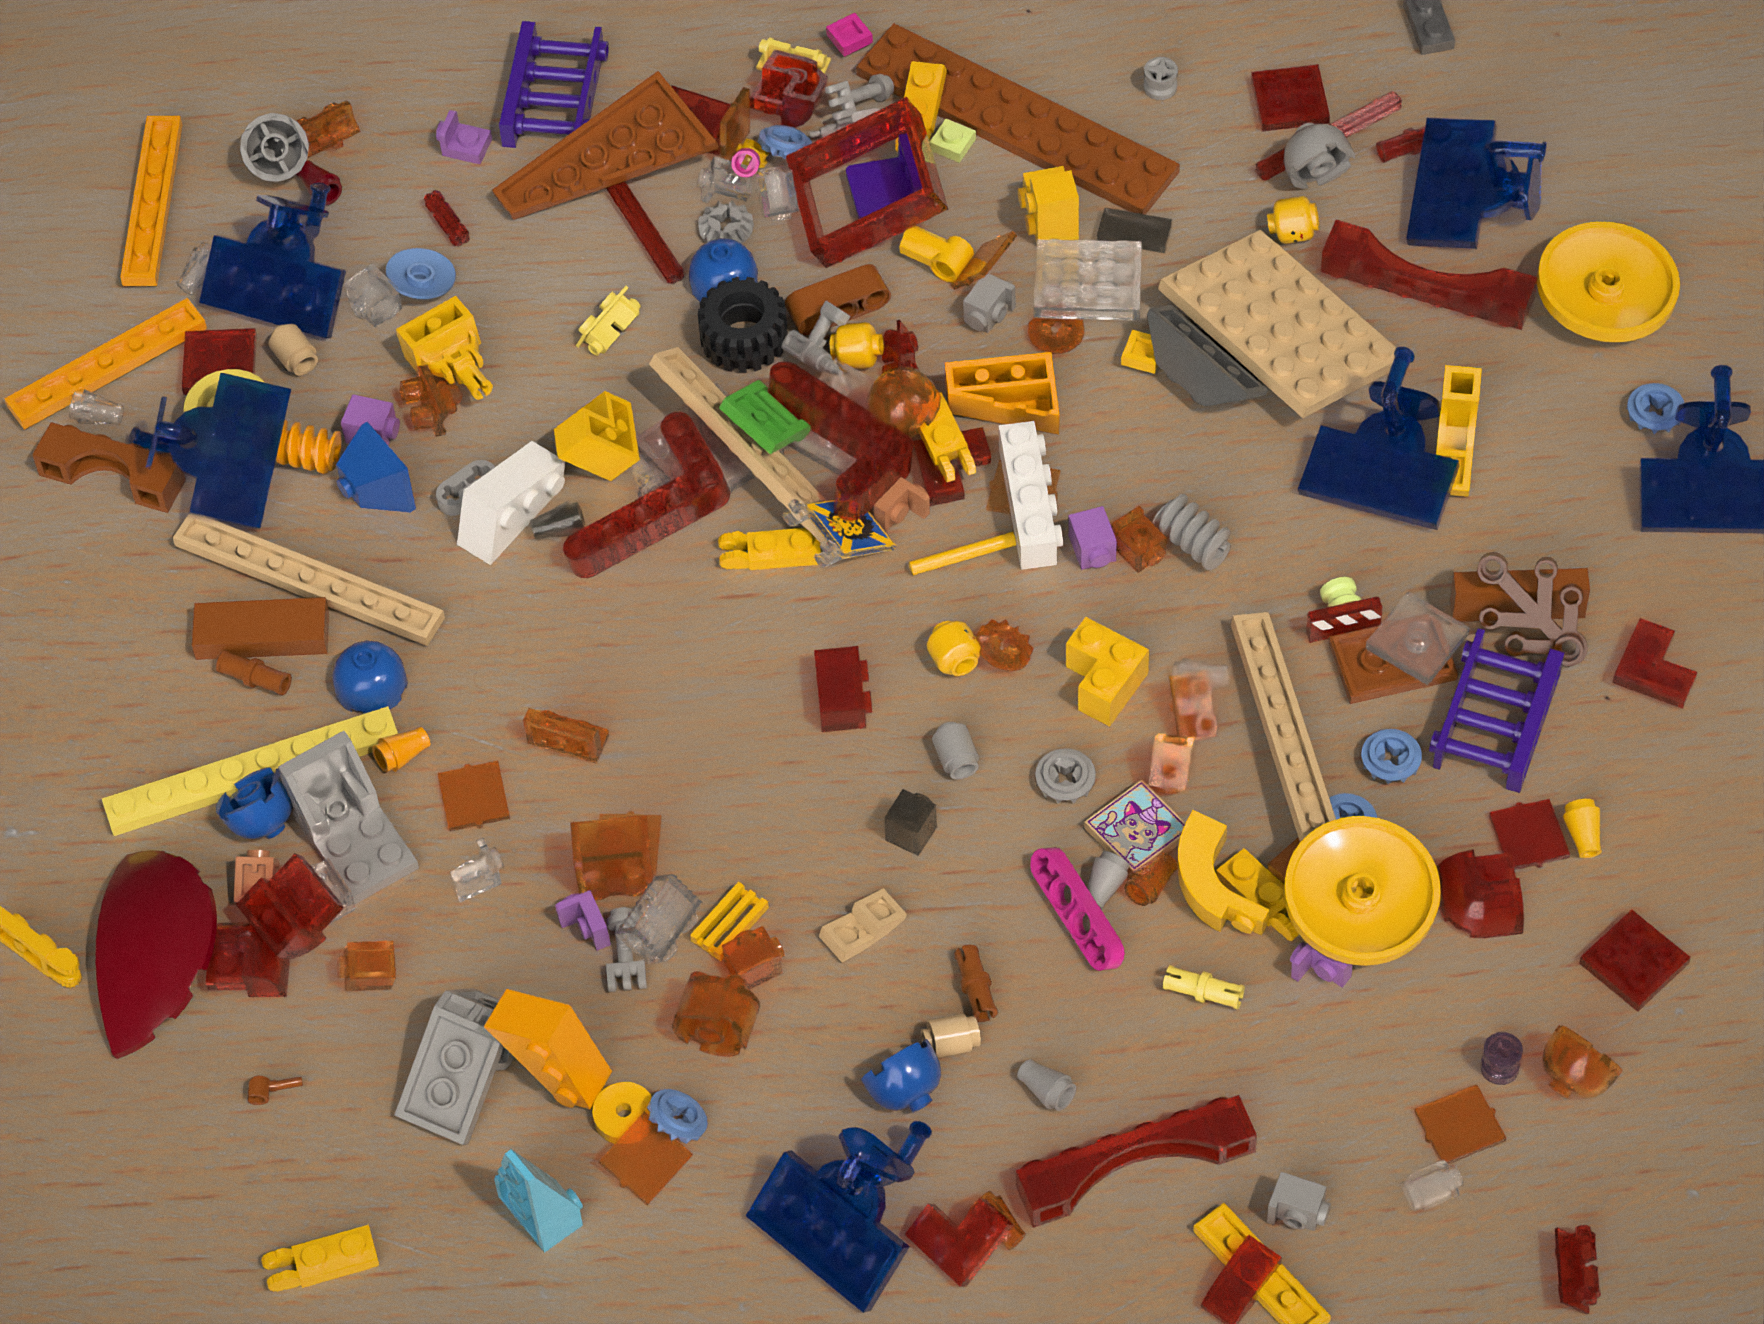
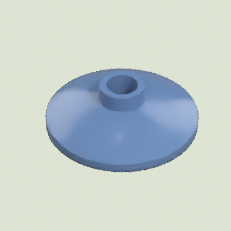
M423 248L406 249L393 255L386 265L388 283L397 292L415 299L437 298L447 293L455 283L456 272L453 264L445 256L433 250Z

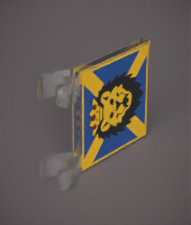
M857 495L808 503L793 499L788 504L791 511L782 514V518L789 526H796L810 519L825 538V541L820 545L823 552L813 556L822 568L828 567L841 559L894 551L897 546Z

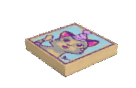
M1140 780L1084 821L1085 830L1106 851L1122 857L1129 863L1127 872L1133 878L1179 845L1180 836L1185 826V822L1143 780Z

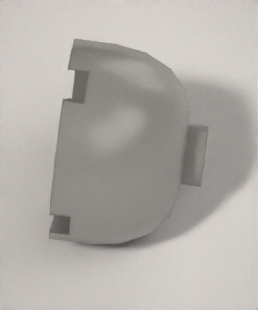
M269 113L258 116L247 125L241 136L240 153L243 163L253 175L262 180L279 182L290 179L302 169L307 160L309 143L306 132L296 120L286 115Z
M1306 123L1297 128L1295 134L1286 144L1283 162L1292 184L1295 187L1305 189L1308 188L1307 182L1317 181L1318 186H1321L1341 176L1351 167L1349 159L1351 157L1355 159V153L1345 135L1335 126L1323 123Z

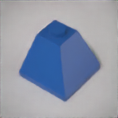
M368 421L360 426L336 464L339 479L336 483L345 498L349 499L352 497L360 508L411 513L416 509L408 468Z

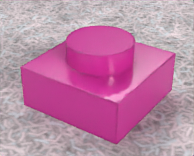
M856 13L826 26L828 38L844 57L873 43L872 33Z

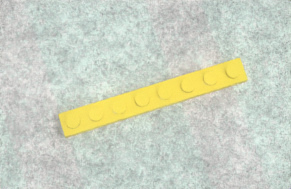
M389 707L371 711L102 798L114 836L215 804L225 792L230 798L238 790L234 784L245 776L268 767L275 773L278 766L342 731H345L351 739L359 757L372 753V747L378 744L379 738L398 734Z

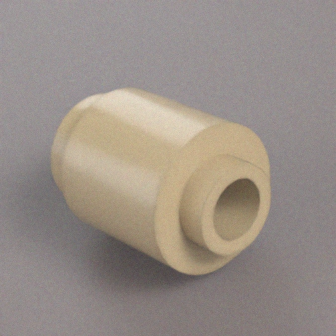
M280 325L272 332L269 347L289 372H294L296 375L301 376L314 369L318 362L316 349L297 325Z
M964 1013L928 1020L927 1029L921 1030L922 1042L924 1039H928L938 1058L972 1052L973 1047L981 1045L976 1017H966Z

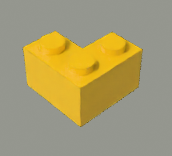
M1064 166L1023 173V187L1018 188V199L1021 209L1027 208L1028 214L1025 215L1028 235L1035 236L1038 248L1079 241V196L1071 170L1065 171Z
M607 391L602 392L554 428L556 451L559 459L609 481L614 480L640 460L631 402Z
M1087 617L1083 619L1066 642V667L1085 677L1078 686V711L1110 727L1146 678L1149 671V649Z

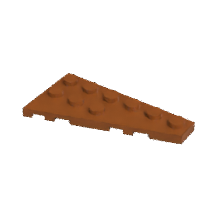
M657 71L492 189V192L512 219L515 220L716 150L719 146L661 73Z

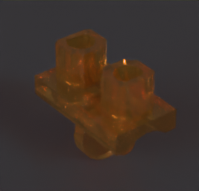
M347 100L340 104L333 102L325 106L321 113L311 118L303 117L296 120L306 132L309 143L307 158L331 146L338 150L343 147V140L361 132L354 118L352 106Z
M428 365L418 366L416 377L400 381L399 394L403 404L421 402V405L413 406L410 409V417L414 429L432 428L436 437L446 435L443 422L448 417V414H454L458 410L457 405L462 400L460 388L453 384L447 385L445 381H440L436 384Z
M1207 670L1170 675L1169 683L1172 704H1169L1170 712H1174L1178 742L1216 737L1217 723L1216 717L1213 714L1212 689Z

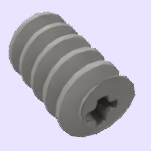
M1180 494L1175 499L1166 503L1157 512L1153 519L1152 527L1159 529V532L1164 537H1170V541L1174 545L1181 546V550L1184 553L1191 554L1193 560L1202 563L1206 570H1212L1224 561L1230 551L1231 544L1228 542L1231 531L1227 527L1218 531L1220 522L1217 519H1212L1207 523L1210 514L1206 510L1197 514L1199 505L1196 502H1192L1186 506L1188 497L1185 494Z

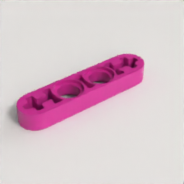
M1057 847L1037 849L1031 857V872L1089 964L1098 971L1120 967L1125 955L1122 941L1065 853ZM1066 884L1071 890V900L1069 903L1064 896ZM1085 913L1090 919V930L1088 933L1083 927Z

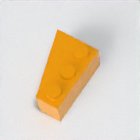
M1051 352L945 362L947 404L952 414L1001 424L1034 421L1037 431L1059 435L1060 414Z
M506 989L484 1025V1028L563 1106L569 1108L579 1106L591 1109L596 1097L612 1073L611 1068L572 1007L568 1004Z

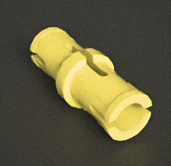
M1172 965L1168 966L1166 972L1169 976L1165 975L1164 990H1172L1194 996L1197 1002L1205 1003L1208 1000L1233 1007L1237 1010L1241 1005L1239 999H1243L1244 985L1212 978V974L1205 971L1202 974H1197L1175 968Z

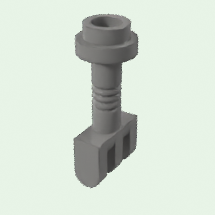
M876 74L870 77L869 84L850 90L848 80L824 87L826 94H833L835 92L838 94V98L828 100L829 106L834 107L841 104L842 110L832 114L833 119L838 120L851 116L854 112H857L854 103L873 97L879 102L887 100L894 92L892 79L887 75Z
M627 907L611 910L610 916L607 918V928L615 931L618 953V963L606 964L608 992H616L617 990L615 977H623L624 991L632 990L631 976L638 975L637 984L639 989H647L645 961H633L631 949V930L637 927L638 920L637 916L633 914V910Z

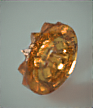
M1062 304L1058 308H1050L1046 305L1044 311H1035L1033 319L1028 323V335L1035 347L1044 352H1051L1052 354L1069 352L1076 348L1084 337L1083 318L1077 316L1075 309L1066 310ZM1060 322L1061 328H1059L1058 332H1056V335L1053 336V331L1051 327H1053L1055 323Z
M991 619L979 629L976 639L981 646L980 655L990 665L1004 671H1018L1023 669L1031 659L1034 648L1028 644L1030 636L1021 634L1019 632V625L1013 628L1009 626L1006 619L1000 623ZM1004 639L1009 641L1010 645L1001 650V642Z

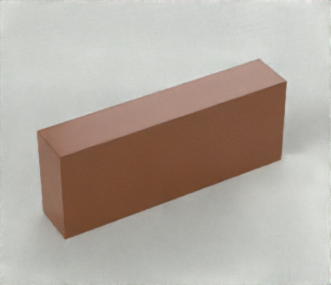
M1588 568L1558 569L1557 575L1553 579L1552 619L1564 618L1565 606L1561 603L1560 594L1562 588L1571 583L1577 584L1583 591V600L1578 607V618H1585L1590 593ZM1539 569L1541 573L1546 575L1553 572V569ZM1507 570L1537 602L1538 578L1535 570ZM1477 571L1453 573L1450 596L1452 622L1479 621L1480 612L1487 605H1495L1501 611L1524 612L1499 584L1483 582ZM1573 590L1567 591L1564 595L1568 601H1576L1579 598L1578 593ZM1487 612L1484 614V619L1486 621H1496L1498 616L1494 612Z
M326 597L194 603L192 649L196 660L218 659L224 650L244 658L327 654L329 608Z

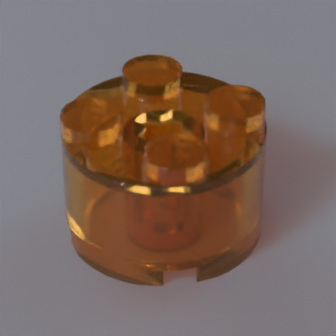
M694 971L690 974L689 980L685 985L672 1023V1029L675 1035L687 1045L690 1039L700 1043L699 1051L715 1056L739 1055L741 1048H744V1050L747 1048L760 1009V1002L756 995L747 988L748 982L743 977L730 974L723 978Z

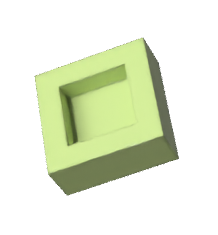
M945 119L929 142L930 151L960 163L975 142L976 131Z

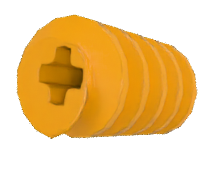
M281 419L277 428L274 427L273 421H269L262 437L261 455L265 461L272 462L276 459V462L280 465L289 463L294 468H299L303 465V468L307 471H312L316 468L317 472L321 474L331 472L336 468L341 454L340 431L336 430L331 439H328V430L321 428L316 437L313 425H308L304 434L301 433L300 422H295L289 431L286 419Z

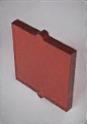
M1550 799L1528 804L1517 802L1514 807L1489 812V818L1509 872L1532 866L1542 868L1545 863L1570 858V852Z

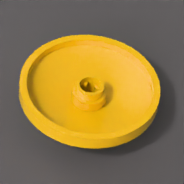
M1588 222L1564 230L1546 246L1538 266L1537 289L1545 308L1553 318L1567 329L1593 340L1627 342L1648 336L1667 322L1674 311L1679 296L1680 278L1676 264L1668 251L1648 234L1620 223Z
M1369 816L1339 818L1327 822L1309 833L1293 852L1286 870L1284 882V900L1287 913L1300 936L1311 947L1326 957L1352 965L1368 966L1383 964L1396 960L1412 951L1430 931L1436 918L1441 896L1440 879L1436 865L1423 844L1414 835L1397 824Z

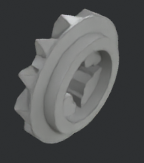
M733 200L729 204H721L717 201L714 207L706 206L704 214L699 216V233L706 242L718 238H726L743 243L750 237L754 227L752 214L747 211L746 206H737ZM730 217L731 222L722 231L720 222Z
M1066 748L1057 749L1049 752L1039 761L1035 772L1036 785L1042 790L1044 797L1050 796L1058 804L1062 800H1071L1075 803L1078 798L1082 796L1087 797L1090 789L1095 785V767L1092 761L1080 751ZM1061 772L1063 775H1067L1071 772L1073 782L1070 783L1064 780L1060 783L1058 773Z

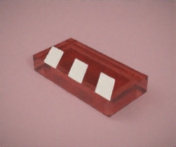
M1376 596L1309 611L1306 626L1309 643L1329 639V637L1380 626L1383 609L1380 598Z

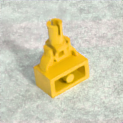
M457 296L450 298L395 329L404 358L421 378L431 374L437 377H444L449 384L455 383L454 375L458 384H464L477 400L483 398L478 389H481L486 396L492 392V383L479 370L483 367L484 363L482 356L479 354L481 341L474 317Z

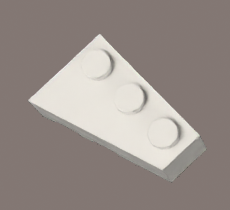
M531 441L464 489L457 545L491 565L548 502L561 491L565 483V478L563 477L565 461Z

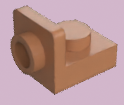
M900 477L874 504V519L884 532H887L894 523L898 524L903 521L909 510L925 519L930 514V497L922 486L916 483L912 484L903 477Z
M247 850V857L236 856L235 903L274 904L276 867H279V859L270 857V851Z

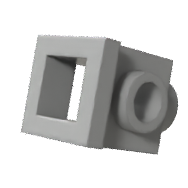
M985 272L963 300L964 322L977 331L989 333L996 322H1002L1008 310L1012 312L1015 309V285Z
M1281 1172L1268 1205L1267 1223L1275 1225L1276 1220L1279 1219L1291 1228L1298 1230L1306 1228L1312 1231L1316 1230L1317 1224L1324 1226L1331 1207V1203L1325 1202L1327 1186Z

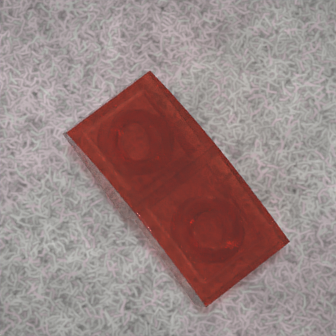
M1248 1235L1211 1286L1201 1303V1308L1224 1324H1239L1257 1301L1258 1292L1281 1265L1282 1257Z

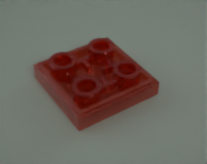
M1319 64L1251 72V83L1262 132L1299 128L1306 123L1330 124V114Z
M256 329L185 331L182 373L183 395H187L196 382L216 371L240 369L255 374Z
M1630 910L1580 957L1579 964L1639 1012L1689 965L1691 957L1635 911Z

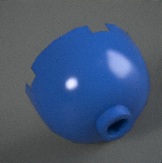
M718 238L703 244L696 251L690 262L688 277L692 294L698 301H701L702 297H707L706 292L711 287L717 289L719 282L725 280L726 283H729L735 277H739V280H746L747 277H752L758 283V268L753 254L742 243L733 239Z
M361 641L346 648L336 660L332 673L337 700L346 710L352 712L351 709L362 711L363 714L387 706L389 710L397 706L402 699L401 694L408 684L404 664L393 648L378 641Z
M270 767L257 770L240 779L234 784L238 790L230 798L225 792L216 804V813L222 822L233 833L245 839H260L263 837L270 839L277 836L284 830V823L288 820L293 809L291 799L282 783L279 769L276 768L274 773Z
M924 1039L921 1045L919 1042H916L881 1063V1072L874 1075L872 1070H870L861 1078L868 1093L880 1106L893 1111L909 1107L912 1113L933 1101L929 1094L939 1085L941 1068L934 1049L928 1039Z

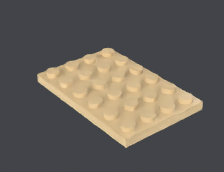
M1262 230L1162 278L1159 284V291L1302 418L1401 367L1406 356Z

